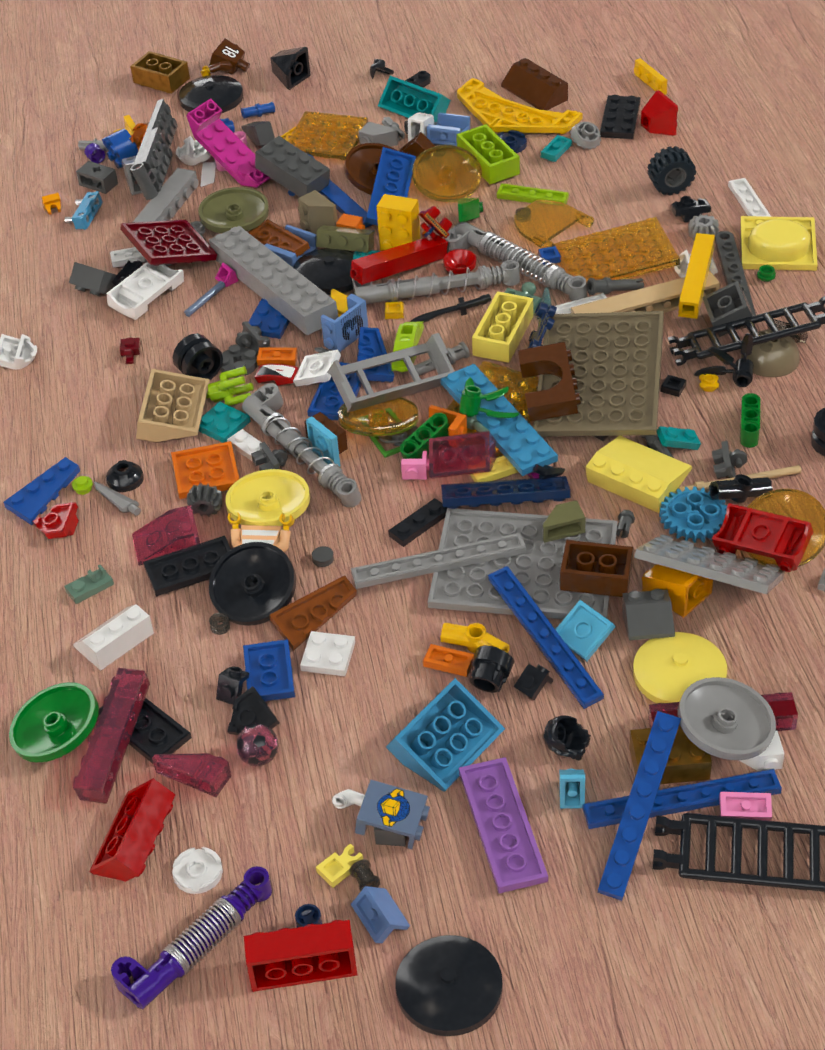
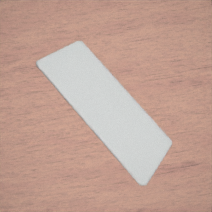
M203 162L201 187L214 183L215 162Z

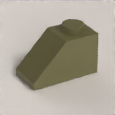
M577 500L555 506L543 523L544 543L585 533L586 517Z

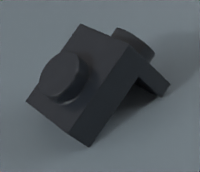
M528 663L514 687L535 700L546 682L552 683L553 679L548 676L550 671L538 664L537 667H534Z
M235 666L221 672L218 677L216 699L233 705L234 700L242 695L243 682L249 678L250 673L242 671L241 668Z

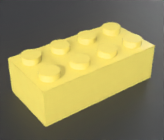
M497 291L472 336L473 356L509 363L533 318V298Z

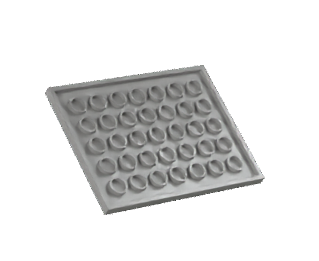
M447 508L439 550L521 533L526 545V553L434 572L428 597V608L514 615L488 580L489 574L508 566L546 618L564 619L578 601L581 600L607 619L609 596L560 590V569L566 540L615 545L618 521L586 518L585 533L544 543L543 523L548 518L547 515Z

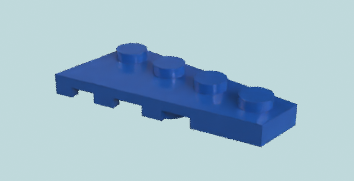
M360 327L357 362L387 354L379 328ZM390 363L363 370L368 381L393 382L395 376ZM356 373V379H355V380H360L359 377H358V375H357V373Z
M66 457L5 500L3 502L5 508L30 525H33V520L36 519L38 514H43L47 509L46 505L51 500H55L59 496L58 492L62 488H66L80 472L79 465Z

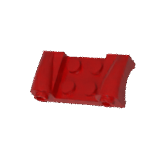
M728 503L724 522L720 530L713 535L712 541L717 552L720 554L724 552L735 554L738 549L774 558L782 571L791 572L797 570L814 531L811 523Z

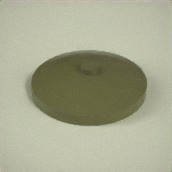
M232 187L208 195L199 205L198 212L202 225L213 232L224 233L238 226L242 227L245 231H249L258 227L266 220L269 214V205L267 198L257 190L245 187Z

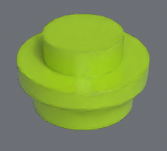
M79 476L72 482L73 490L80 495L89 493L93 486L92 479L87 476Z

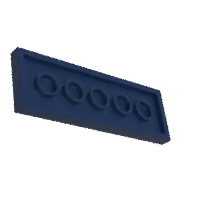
M566 476L548 479L530 478L441 485L443 507L456 509L464 505L469 507H479L481 504L499 506L502 503L511 502V504H522L523 501L541 503L544 500L564 501L566 498H571V491Z

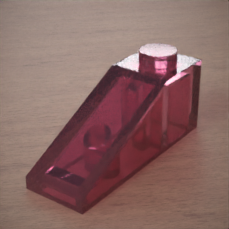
M208 753L155 754L152 757L156 773L214 797L218 796L231 778L229 762L220 756L216 757Z

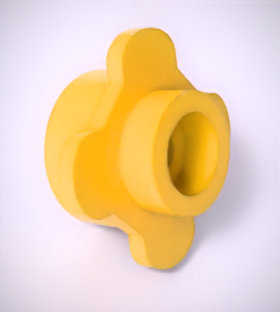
M702 374L699 376L701 381L699 387L703 391L713 392L719 387V383H717L719 377L717 375Z

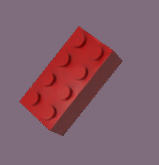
M334 920L330 923L308 924L304 927L282 928L278 931L265 933L255 932L244 936L246 966L252 992L358 976L350 920Z

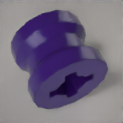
M91 143L86 146L84 152L91 162L99 164L105 159V151L98 144Z

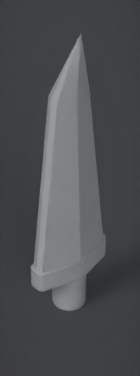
M94 481L96 490L119 508L120 511L123 513L131 512L136 516L140 514L139 502Z

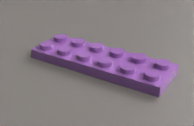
M506 757L459 767V775L498 893L548 882L546 868Z

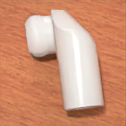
M347 789L335 794L332 802L338 809H343L353 804L361 806L365 795Z

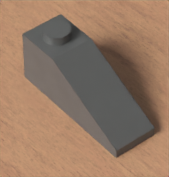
M255 121L241 126L242 130L256 146L263 147L275 139L270 121Z

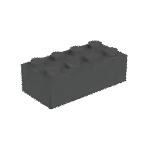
M280 136L255 152V168L299 197L314 190L320 192L329 185L330 168Z

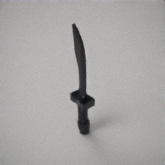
M489 294L482 295L479 298L464 302V297L458 298L459 304L422 314L410 322L423 321L424 323L439 315L461 310V316L467 315L466 309L487 304L491 301V296Z

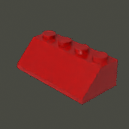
M154 778L128 791L89 872L93 875L125 882L134 877H139L146 868L144 863L147 857L155 848L154 841L164 828V819L173 808L172 802L176 794Z

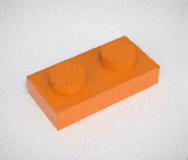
M259 347L257 366L264 364L296 366L297 348Z
M430 644L423 659V667L467 677L472 667L474 654Z

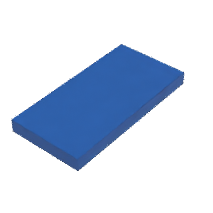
M339 362L341 366L350 364V363ZM355 372L345 376L357 397L362 383L360 380H355ZM332 376L329 381L320 382L307 411L308 417L321 412L330 420L346 422L350 412L347 413L348 409Z

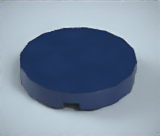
M510 130L508 133L500 132L497 134L516 153L522 152L527 147V138L519 131Z

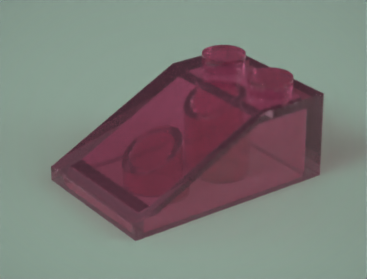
M191 505L170 509L132 533L139 566L143 565L144 561L200 544Z

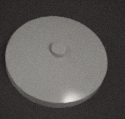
M712 677L696 681L684 691L678 705V717L681 718L680 726L689 740L701 750L722 759L746 760L754 758L768 748L775 734L776 720L768 702L757 691L736 680Z

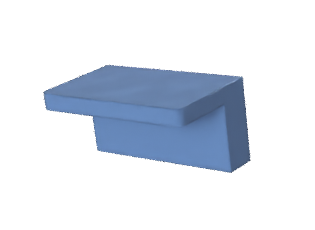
M365 886L351 903V906L375 943H383L394 929L407 930L410 927V924L385 888Z

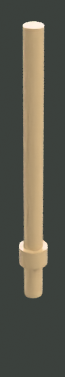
M797 465L748 474L746 476L751 479L767 477L773 479L800 474L801 467ZM735 477L727 478V479H721V480H716V481L734 480ZM704 481L694 482V485L678 487V489L683 492L685 487L693 490V487L696 486L697 491L705 488L706 492L709 490L710 483L715 481L705 483Z

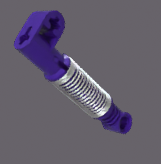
M259 866L248 869L240 885L232 890L231 894L218 898L206 910V913H202V916H199V919L195 920L196 922H192V925H189V928H186L182 935H178L179 938H175L172 944H168L160 953V958L147 970L131 957L124 956L115 960L111 967V973L117 989L138 1008L143 1010L176 978H182L193 968V965H197L200 959H203L210 950L214 949V946H217V943H220L227 934L231 933L244 920L246 911H249L255 903L265 901L271 896L272 887L268 871ZM132 976L134 981L132 984L130 983L128 977Z

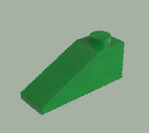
M479 197L458 199L459 222L480 217V213L483 212V202H479Z

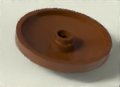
M364 143L355 146L349 151L346 156L344 171L348 180L356 188L372 195L383 147L396 150L388 145Z

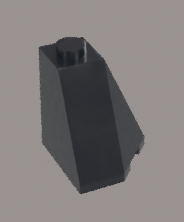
M308 47L282 50L270 57L272 72L289 90L311 76Z

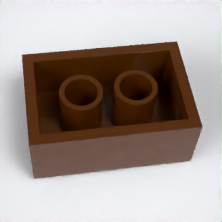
M566 540L560 569V590L622 597V593H628L633 547Z

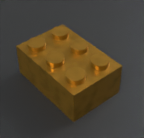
M148 51L130 66L133 83L170 94L190 79L187 61Z
M680 725L660 784L710 780L711 755L693 744L685 735ZM652 728L630 730L629 749L635 777Z

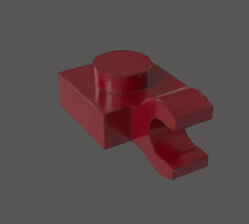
M129 337L121 339L120 354L121 356H126V364H134V355H140V338Z

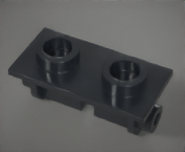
M128 260L112 280V283L115 286L140 268L143 265L140 260L133 262Z

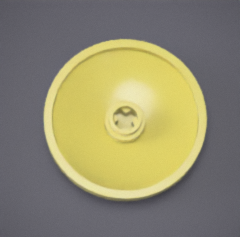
M269 469L253 472L237 480L229 488L225 501L228 514H231V518L234 521L238 519L237 512L240 514L241 525L282 526L283 524L279 520L282 513L285 514L284 522L289 521L290 514L295 520L304 513L310 503V492L307 482L298 474L286 470Z
M675 632V637L650 639L639 648L634 658L633 676L637 687L648 699L661 706L678 709L684 691L691 684L705 678H727V663L722 652L709 640L691 633Z

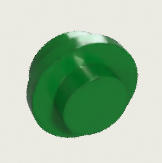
M770 265L761 266L757 271V277L764 282L775 279L776 272L774 267Z

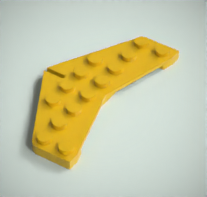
M471 78L457 90V98L483 125L487 124L494 132L508 133V131L514 130L521 133L566 134L575 124H578L583 119V113L566 110L564 113L539 110L504 99L484 87L483 82Z

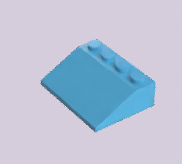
M455 678L386 748L404 766L445 792L460 776L459 767L471 765L505 728Z

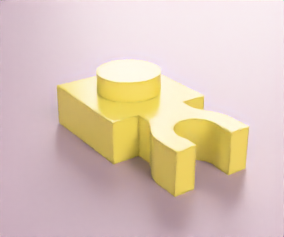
M349 844L340 856L334 852L317 865L316 871L334 888L352 874V866H357L364 861L363 855L359 852L356 856H350L354 853V846Z

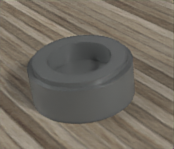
M326 546L314 549L312 552L313 563L318 567L331 565L334 561L333 550Z

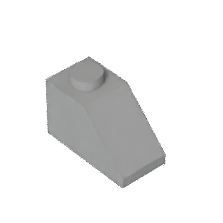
M368 122L358 131L359 144L380 143L390 147L398 145V130L395 128Z

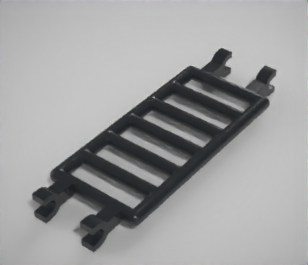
M825 296L818 302L810 304L804 302L690 332L685 337H668L669 344L677 343L676 346L670 348L671 354L675 356L682 355L680 359L675 360L677 366L685 364L689 359H704L714 356L708 349L702 351L697 341L698 338L708 336L713 347H717L726 353L741 349L742 341L735 329L746 326L753 335V346L819 329L821 325L825 324ZM804 311L810 323L799 325L793 313ZM821 311L823 312V314H819V315H816V314H815V313H817V312H821ZM785 316L791 328L780 330L774 318ZM765 321L772 333L760 335L754 324ZM727 331L733 343L721 346L716 334ZM688 346H691V347H692V348L686 349V350L681 349V348L688 347Z
M684 813L681 821L670 820L664 816H656L655 836H665L668 834L681 836L680 854H669L663 850L654 849V870L666 868L679 869V876L687 879L825 892V882L820 881V836H825V826ZM691 824L707 825L705 870L689 868ZM717 826L732 827L731 872L715 871ZM742 828L758 830L757 875L741 874ZM768 831L784 832L783 877L767 876ZM794 833L809 834V880L794 879Z

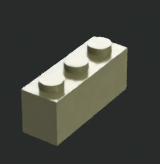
M322 225L317 229L316 247L368 253L374 248L375 230Z

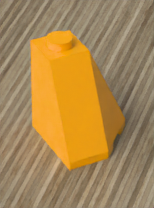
M658 564L652 569L647 570L642 576V592L654 589L668 590L672 611L683 618L712 593L713 579Z

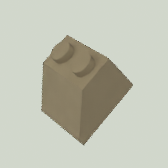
M314 190L298 198L300 226L303 230L317 234V229L322 225L336 226L338 221L336 205Z

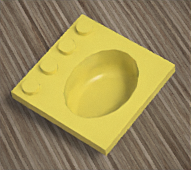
M741 216V263L743 269L759 270L763 265H770L774 267V270L817 271L814 217Z

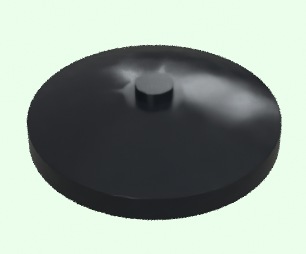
M210 75L199 77L181 88L179 92L180 104L183 109L190 112L207 100L212 99L222 109V113L240 104L243 99V88L239 81L228 76Z
M330 248L318 249L301 256L294 264L293 268L327 295H331L332 289L341 293L353 290L352 278L350 277L351 262L354 260V252Z
M249 542L228 551L216 563L209 579V595L217 611L228 621L247 626L270 621L269 615L287 606L292 600L296 589V573L288 556L278 547L264 542Z
M456 935L433 937L416 945L400 963L395 981L397 1000L406 1018L421 1030L439 1036L463 1035L484 1025L496 1012L503 992L501 969L492 953L480 943Z

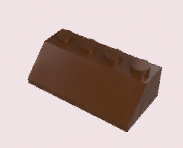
M527 58L513 63L501 83V87L539 110L547 111L568 101V83Z

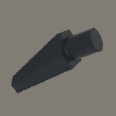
M536 464L533 467V472L539 474L541 479L560 476L565 471V468L547 465L542 467Z

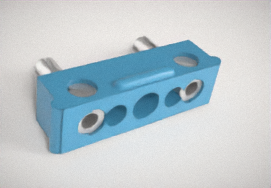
M99 191L87 192L83 199H76L75 204L79 205L72 217H65V222L73 223L75 229L86 230L103 203Z

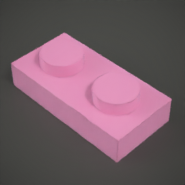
M720 792V816L771 821V793Z

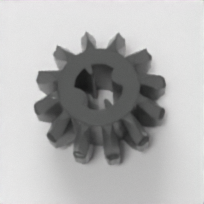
M199 483L198 486L193 485L187 494L188 509L193 510V514L199 513L201 516L207 515L210 517L211 514H217L220 507H222L221 491L217 490L216 486H209V483L207 485Z

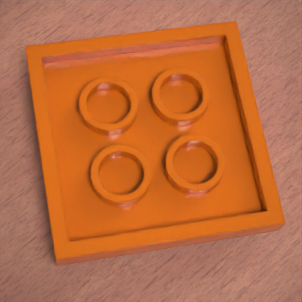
M231 441L171 452L180 499L187 498V494L192 486H198L199 483L203 485L209 483V486H216L219 491H226L239 480Z

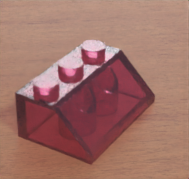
M489 431L429 439L430 479L491 472L496 460L495 439Z

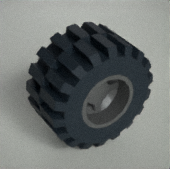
M670 146L667 149H661L659 153L656 152L654 154L655 157L650 159L651 163L648 164L647 168L649 170L647 172L657 191L664 195H673V193L679 194L680 191H685L687 186L690 187L691 181L695 179L696 167L687 152L682 148L679 149L677 146H674V148Z

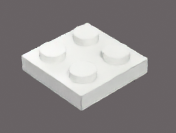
M333 350L305 356L293 380L296 387L329 381L331 375L327 371L335 360L339 361L341 357L339 351Z
M311 631L300 664L301 671L346 676L355 645V636Z

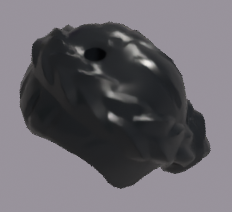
M561 715L549 720L544 730V739L549 750L578 761L582 759L586 751L585 748L590 743L591 735L588 733V730L584 729L581 724L577 723V719L571 716Z

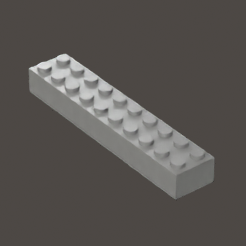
M233 227L231 230L209 239L211 248L217 253V262L221 265L224 262L231 267L240 281L262 299L265 298L268 304L279 311L306 335L322 329L321 316L323 314L333 320L338 318L337 305L334 299L242 227Z

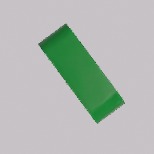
M754 393L745 394L742 397L740 444L747 448L757 446L759 441L761 399Z
M435 413L402 442L400 451L403 459H422L423 451H427L428 455L449 436L448 428L450 425L445 414Z

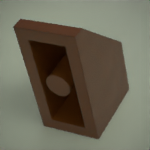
M420 132L400 148L399 151L416 156L415 163L420 164L423 160L428 161L432 157L435 145Z

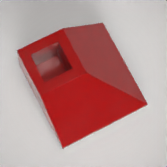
M656 91L641 110V126L649 133L676 135L678 105L661 91Z

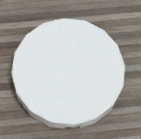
M194 847L182 852L175 859L172 875L174 883L180 890L190 894H200L209 891L221 880L223 869L221 859L215 851L205 847L195 850Z

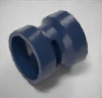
M305 904L296 910L295 920L297 928L308 924H322L321 913L317 906Z

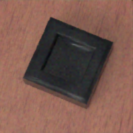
M668 375L661 385L660 392L679 397L686 386L687 380Z

